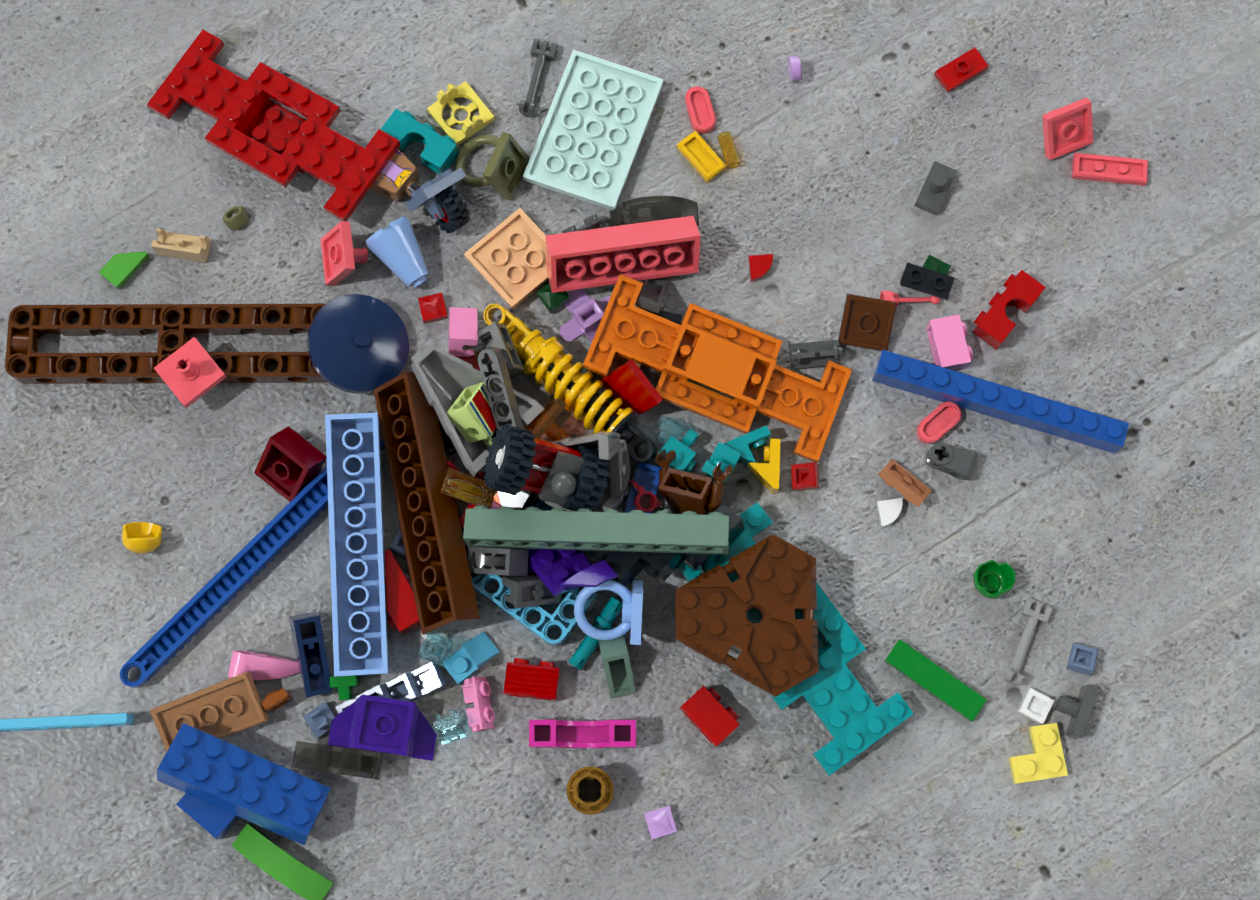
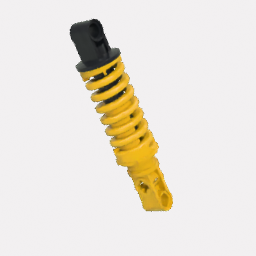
M490 304L485 308L483 317L488 325L494 322V313L501 310L502 319L498 323L507 326L518 356L525 362L523 373L529 376L535 375V382L538 385H544V389L548 394H554V399L558 403L564 402L566 411H574V418L577 421L584 420L583 425L587 430L594 429L593 433L603 431L621 434L619 439L625 440L629 455L636 461L650 462L655 458L657 454L656 445L633 425L639 413L630 407L621 409L620 407L623 403L621 398H617L609 404L607 401L613 395L611 389H607L599 395L598 392L602 388L603 382L597 380L592 383L593 373L591 371L582 374L583 364L581 362L572 365L573 354L568 353L565 355L563 353L564 347L558 342L556 337L553 336L546 340L539 330L532 332L521 319L499 304ZM645 443L649 447V454L641 458L638 454V448L641 444Z

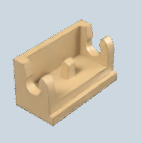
M160 228L156 229L158 241L152 240L151 247L159 256L207 263L212 242L210 238L203 235L198 237L167 232Z

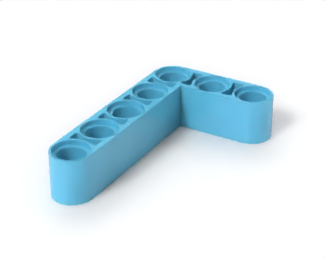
M478 574L472 578L473 587L477 592L551 646L563 644L577 626L575 617L567 619L563 616V611L566 607H574L581 587L570 590L555 612L550 615L538 605L515 609L508 608L506 606L507 601L503 595L510 594V588L502 584V578L498 575ZM496 581L500 585L499 590L493 594L486 591L487 584ZM597 592L587 599L584 608L585 614L595 602ZM531 612H538L541 615V619L537 624L527 622V616ZM553 627L560 628L562 630L561 637L556 640L549 639L547 636L549 629Z

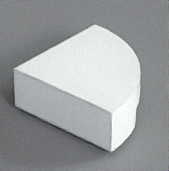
M902 498L876 502L881 528L890 525L897 519L902 510Z

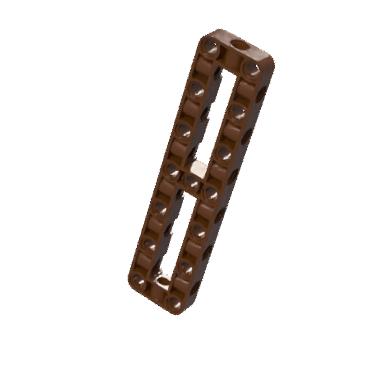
M326 304L19 305L13 308L9 315L5 370L10 376L23 384L165 383L154 367L190 341V335H193V333H211L212 335H242V333L292 335V333L309 332L315 316ZM30 316L29 321L22 325L24 318ZM80 316L76 324H71L75 317ZM130 316L127 323L121 324L124 317ZM180 316L177 323L171 324L173 317ZM224 316H230L227 323L220 324ZM273 316H280L278 322L270 323V319ZM94 333H111L113 336H143V333H158L157 352L38 353L39 338L44 336V334L94 336ZM173 340H179L177 346L169 348ZM207 352L218 366L224 363L228 364L226 370L223 371L227 377L220 383L327 382L314 368L309 352ZM272 363H278V367L275 371H267L269 365H271ZM26 364L25 370L18 373L20 366ZM76 364V369L68 373L69 367ZM122 364H127L126 369L118 373V368Z

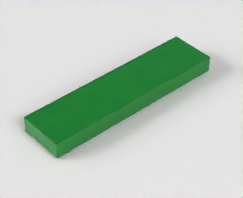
M900 639L884 660L970 722L975 719L987 699Z

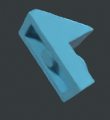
M483 632L461 645L462 648L442 665L457 684L460 685L500 652Z

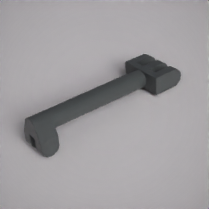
M534 39L530 53L537 60L526 100H521L519 104V112L525 117H531L534 114L535 100L546 60H555L558 48L557 43H552L551 51H547L549 42L543 41L541 49H538L539 40Z

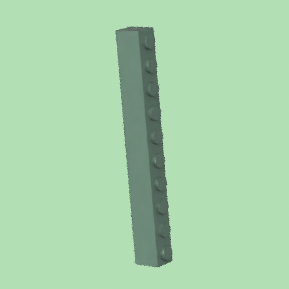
M475 506L474 509H466L463 539L467 547L729 555L730 520L729 516H725L720 512L698 515V513L686 511L682 514L657 511L656 514H651L641 510L619 513V511L614 509H607L603 512L578 509L576 512L567 511L563 508L541 511V509L536 507L515 510L507 506L500 507V509Z

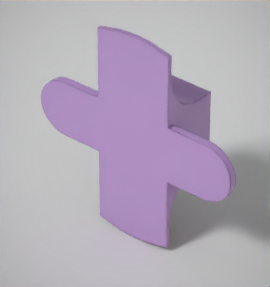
M583 289L572 290L568 293L570 301L564 305L573 319L560 328V336L563 340L570 342L585 333L592 343L611 296H607L596 303L594 298L590 299Z

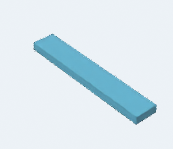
M118 713L0 719V732L131 726L134 724V715Z

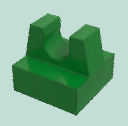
M357 675L330 677V688H338L339 700L352 699L353 687L360 686V676Z

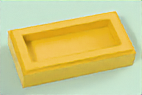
M696 130L677 144L676 148L706 183L726 169L724 162Z

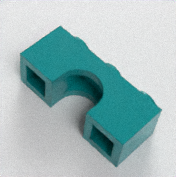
M395 108L380 129L399 140L401 145L398 149L402 153L411 143L420 142L426 145L420 154L422 165L438 175L448 170L459 154L456 142L451 137L439 135L431 125L427 123L421 124L416 121V118L408 111L402 112Z

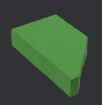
M145 251L115 254L99 273L117 289H120L150 256Z

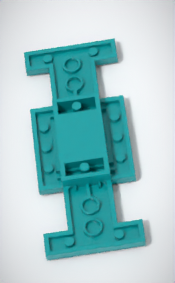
M758 502L738 515L743 519L745 530L729 546V555L722 554L709 568L710 570L718 565H726L729 563L730 558L755 545L756 542L753 538L772 525L773 522ZM684 561L677 567L688 582L703 574L698 569L695 571L690 569ZM735 572L728 575L731 583L739 579ZM816 582L817 610L814 611V619L817 620V629L828 643L826 644L818 633V673L777 697L771 696L779 709L783 710L803 696L833 737V740L812 754L825 773L830 776L914 713L898 692L878 707L873 703L846 666V663L866 648ZM751 610L748 612L747 618L752 623H759L762 620V615L757 610ZM795 611V619H804L803 611Z

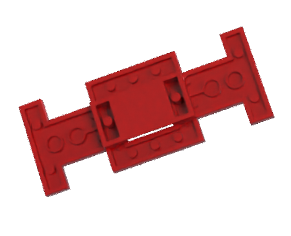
M202 29L147 103V106L169 120L184 101L217 120L205 137L207 143L285 188L298 171L302 174L305 171L336 189L324 205V210L341 221L347 222L401 145L399 140L378 129L366 148L358 145L329 128L341 112L338 105L262 62L258 64L247 81L213 62L225 44L218 37ZM269 97L285 105L286 107L292 109L293 111L299 113L300 115L306 117L307 120L300 118L299 116L272 102Z

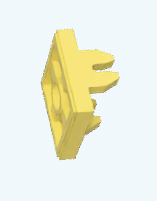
M466 81L458 87L454 84H448L447 92L444 93L443 90H440L437 94V101L427 108L428 113L444 133L456 142L457 146L495 120L494 115ZM464 97L473 102L467 106H459L454 99ZM448 104L452 109V117L444 121L443 111ZM479 109V115H474L472 117L473 122H471V113ZM458 110H465L468 113V117L463 121L456 120L454 115ZM455 124L463 125L462 130L452 129L451 127Z

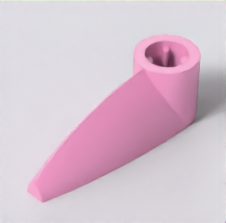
M233 650L228 677L231 678L250 671L253 680H273L299 673L300 669L297 660L243 650Z

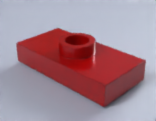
M974 47L936 70L934 75L947 93L987 70L989 65Z

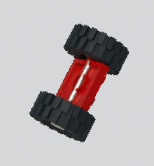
M505 424L501 426V429L497 430L496 437L492 439V446H489V455L485 460L487 465L484 468V473H486L484 481H486L485 485L489 489L516 495L521 489L539 493L558 451L580 456L584 462L576 478V490L567 497L564 506H560L576 512L578 509H590L594 512L595 507H598L600 504L599 499H603L604 488H607L608 483L606 479L609 477L607 469L610 467V464L607 462L608 460L599 459V450L582 445L575 446L574 449L536 439L531 431Z

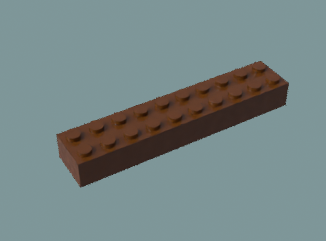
M405 371L373 391L422 635L446 634L479 620L480 616L455 497L445 485L448 480H451L438 416L434 407L429 405L414 372Z

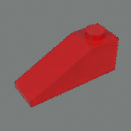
M389 549L385 552L387 610L390 614L387 620L394 632L399 630L404 635L418 627L420 622L413 588Z

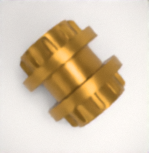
M592 766L583 767L574 772L570 777L566 789L567 798L572 807L577 811L587 815L598 814L604 811L613 799V783L609 775L602 769ZM586 779H596L602 785V795L596 802H583L579 797V786Z

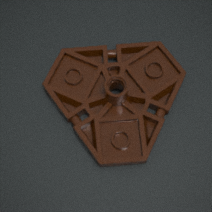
M772 534L730 558L729 563L726 565H718L675 590V640L719 666L722 663L731 668L730 672L773 697L784 693L818 673L817 620L814 619V611L817 610L816 558ZM735 572L739 579L731 583L728 575ZM749 611H759L762 615V620L759 623L750 622L747 618ZM795 611H803L804 619H795ZM731 646L740 651L737 659L727 654Z

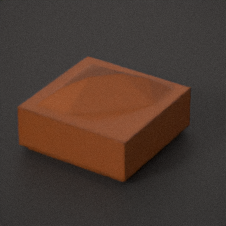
M282 688L281 690L270 692L261 704L266 711L274 712L291 701L293 696L289 690Z

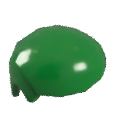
M992 559L977 567L973 574L974 587L984 597L998 599L1010 592L1016 582V573L1008 562L998 563Z

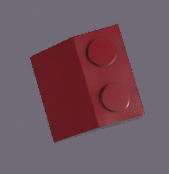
M288 426L269 438L254 473L291 502L319 474L327 456Z

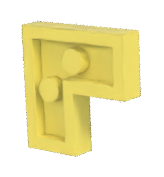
M1057 723L1029 727L1034 754L1009 757L1014 784L1068 776Z

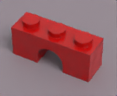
M1022 269L1017 276L1010 275L1003 284L1006 288L1002 294L997 292L988 303L992 306L986 313L982 310L974 321L977 326L972 333L995 350L998 349L1016 326L1006 316L1005 308L1014 306L1026 313L1046 288Z

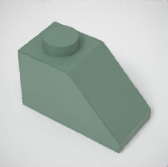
M624 635L614 640H598L610 699L635 694V685Z

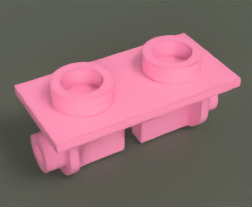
M472 677L471 679L464 680L462 689L465 704L474 703V708L466 709L468 727H471L472 732L482 731V729H495V713L491 708V689L487 678Z

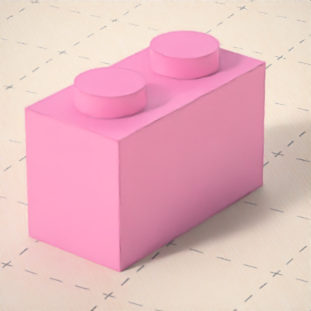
M960 315L930 320L926 326V331L935 365L953 371L967 369L971 360H973V352L971 346L966 343L967 328L965 322H961Z

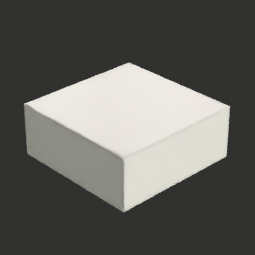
M1029 688L1017 712L1041 725L1044 723L1054 700Z

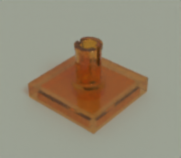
M560 398L548 401L544 406L543 412L526 430L533 432L536 439H539L543 434L552 441L570 437L569 434L554 423V420L567 404Z

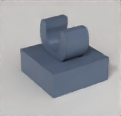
M327 702L322 703L303 716L317 739L330 732L332 719L336 717Z

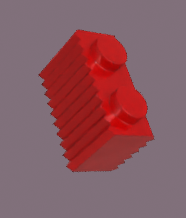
M514 658L513 663L507 662L503 694L505 696L557 701L560 668H556L553 662L540 661L538 666L529 665V660Z

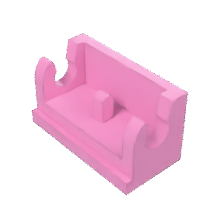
M450 307L448 353L456 357L473 356L474 350H465L462 347L464 345H477V308Z

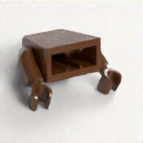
M665 449L656 456L658 465L662 467L659 470L658 489L671 508L680 514L686 511L696 512L698 515H708L710 512H714L722 502L726 486L724 480L732 473V466L729 465L725 472L721 470L722 462H720L713 470V477L716 479V481H713L709 477L669 468V464L676 460V453L672 450L666 455Z

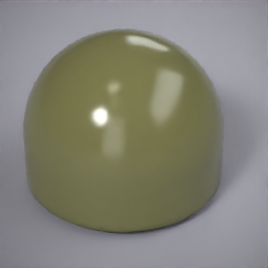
M234 206L225 212L222 220L229 229L239 231L247 226L249 216L243 206Z

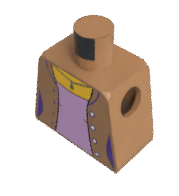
M397 149L370 189L399 202L405 194L411 196L410 194L421 186L416 183L419 178L418 170Z

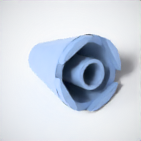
M404 216L389 223L390 226L384 230L381 228L366 240V245L408 287L413 285L414 288H417L427 281L426 276L429 272L410 221Z

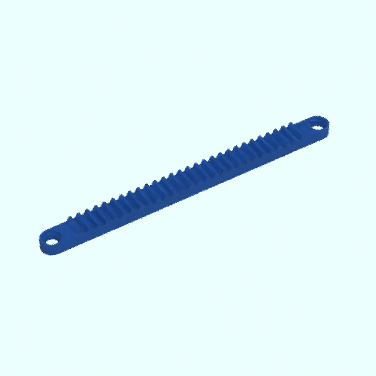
M383 440L380 442L381 452L385 449ZM327 467L122 666L120 679L123 684L133 688L142 687L163 666L169 663L171 658L176 656L178 651L184 648L185 644L198 635L199 631L205 628L207 623L213 620L215 615L220 613L222 608L227 606L230 600L235 598L237 593L245 588V585L249 584L255 576H258L260 571L265 569L267 564L273 561L275 556L280 554L282 549L287 547L290 541L297 537L298 533L302 532L307 525L311 524L314 518L318 517L321 511L326 509L328 505ZM133 667H138L141 670V677L139 680L132 682L128 678V672Z

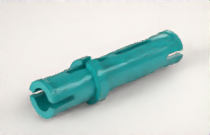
M610 597L600 615L595 616V622L592 626L601 630H611L613 628L612 624L621 612L623 604ZM586 634L568 662L582 671L586 662L599 645V641Z

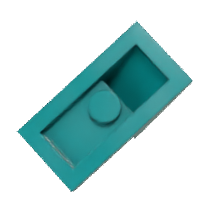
M766 425L724 444L738 451L741 454L738 462L748 466L749 463H756L750 448L753 447V450H757L767 445L771 433Z
M719 442L710 459L705 462L702 471L713 477L714 468L722 462L721 470L725 472L726 468L731 465L733 473L741 454ZM732 473L726 478V480H724V482H726L731 477Z

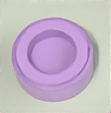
M798 56L788 57V71L791 81H798L802 78L801 62Z

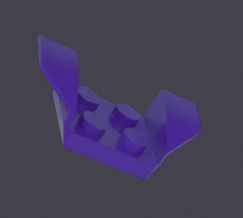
M529 549L528 565L554 596L579 587H597L617 577V574L605 560L592 565L580 550Z
M362 694L355 702L332 719L328 746L348 749L355 748L433 761L437 734L415 702Z

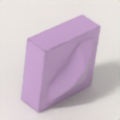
M670 806L644 813L651 839L677 832Z

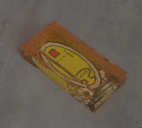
M448 468L440 493L476 506H486L490 509L496 490L486 487V481Z

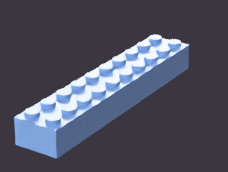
M378 412L325 415L334 677L389 674Z

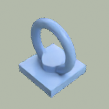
M633 579L632 593L624 585L613 580L604 582L597 587H584L578 594L574 604V616L580 629L594 639L607 641L623 636L631 628L630 644L641 645L643 579ZM610 590L622 597V623L618 627L611 630H601L593 627L587 621L584 612L585 603L597 591Z

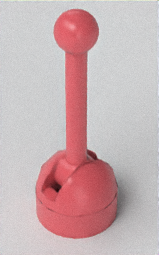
M894 291L880 292V299L897 302L896 307L899 303L932 302L933 304L940 302V298L935 296L899 298Z

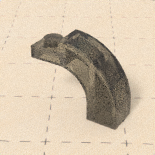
M640 197L622 202L623 207L609 211L611 227L694 216L696 224L699 226L697 202L682 197Z

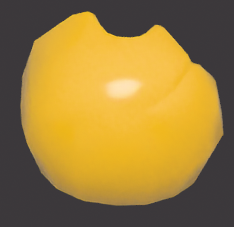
M132 522L123 526L122 543L129 551L136 554H146L153 552L160 546L162 540V528L160 525L148 522Z

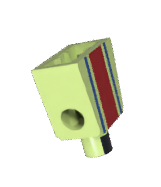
M484 382L465 387L446 414L467 442L472 443L483 440L486 446L489 447L492 446L493 437H496V425Z

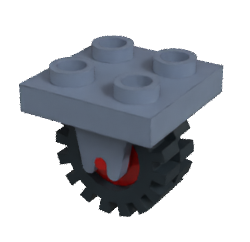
M451 168L446 170L433 181L426 182L419 189L411 193L412 199L406 203V206L412 212L424 205L431 214V218L436 220L435 224L437 226L440 225L442 231L445 230L446 233H453L466 225L470 220V216H468L470 212L466 209L467 203H463L462 199L464 198L462 195H459L455 184L466 177V174L462 168L454 172Z

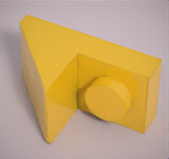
M770 439L768 446H764L763 461H768V463L748 464V470L771 494H777L779 490L781 439Z

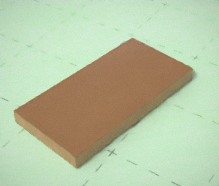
M250 671L238 674L150 710L166 751H168L183 723L222 739L269 719L266 710L261 704L262 701Z

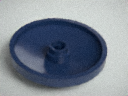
M350 294L330 301L317 313L308 332L307 346L314 368L325 381L345 392L355 394L372 393L374 389L397 377L407 362L409 338L403 321L389 305L371 296Z

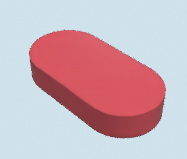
M702 87L690 88L685 95V104L692 128L697 133L707 134L714 129L716 122L709 94Z
M953 402L940 404L918 425L917 436L919 440L925 444H934L939 441L960 421L961 410L959 406Z

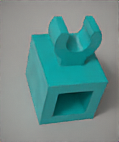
M690 429L681 442L673 436L669 438L659 451L660 453L665 449L666 455L672 450L675 451L676 460L669 464V468L689 473L692 471L697 463L694 461L696 453L690 448L698 439L699 434Z

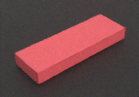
M1074 153L1072 179L1145 186L1147 183L1148 160Z

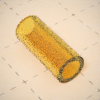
M723 132L717 136L727 169H733L738 167L741 162L731 132Z

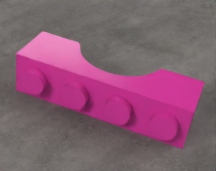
M529 720V747L636 749V720Z

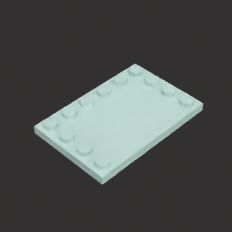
M573 50L523 174V180L615 211L664 84V79Z

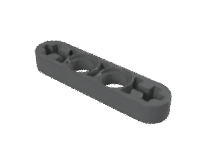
M489 347L479 353L478 364L496 429H501V426L505 424L524 429L504 355L499 348ZM488 357H493L494 362L488 361ZM492 370H498V372L491 374ZM494 378L501 380L503 384L501 391L494 387ZM501 403H505L508 405L510 411L509 415H505L501 412ZM511 419L512 421L511 423H505V421Z

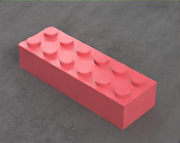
M694 216L545 235L547 276L552 293L616 284L620 274L636 281L698 273L700 233Z

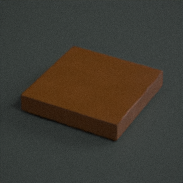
M847 293L838 336L839 343L887 351L897 302Z

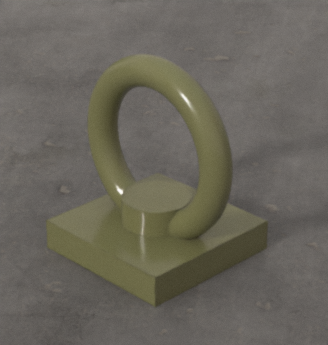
M502 132L500 138L494 135H481L471 139L462 147L456 159L455 169L462 168L466 177L461 181L467 186L480 188L491 184L503 199L511 200L530 158L510 133ZM489 144L495 146L483 173L484 177L474 178L469 176L465 170V162L469 154L481 145Z

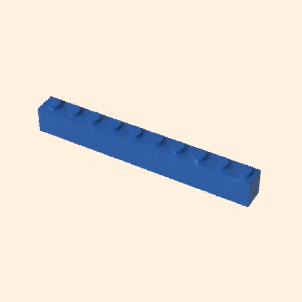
M882 350L872 381L937 401L953 402L967 410L1114 454L1124 446L1129 423L886 350Z

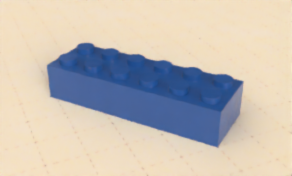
M185 723L182 724L157 769V781L304 846L330 792V788Z

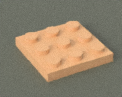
M521 208L516 210L464 253V257L512 310L549 280L546 267L545 234Z

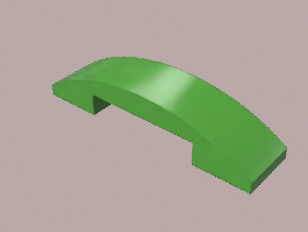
M249 823L245 825L231 845L264 872L306 900H323L334 882L314 868L308 867L275 844L268 836Z

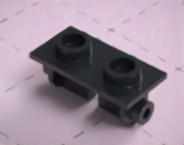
M907 262L900 285L948 300L955 277Z

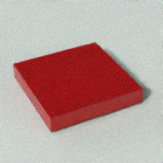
M632 359L601 379L604 388L613 391L612 398L614 400L617 398L622 399L621 409L630 407L640 415L663 400Z

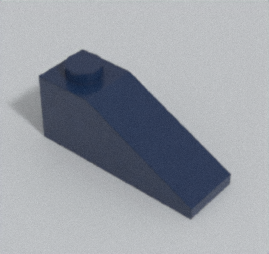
M316 612L290 616L293 643L306 697L333 692L332 688H330V673L320 615Z

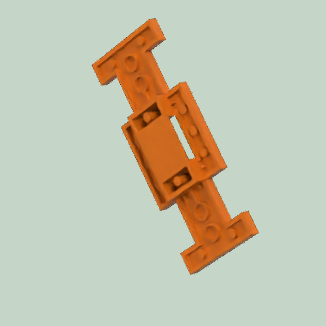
M622 274L619 275L582 365L583 368L606 377L615 354L629 360L632 359L638 364L661 373L655 389L664 401L744 434L748 433L755 413H760L801 430L793 454L817 463L819 461L851 375V369L829 360L826 363L820 382L776 365V358L783 341L692 303L688 305L681 325L634 306L643 283ZM689 378L734 397V400L691 383L687 379Z

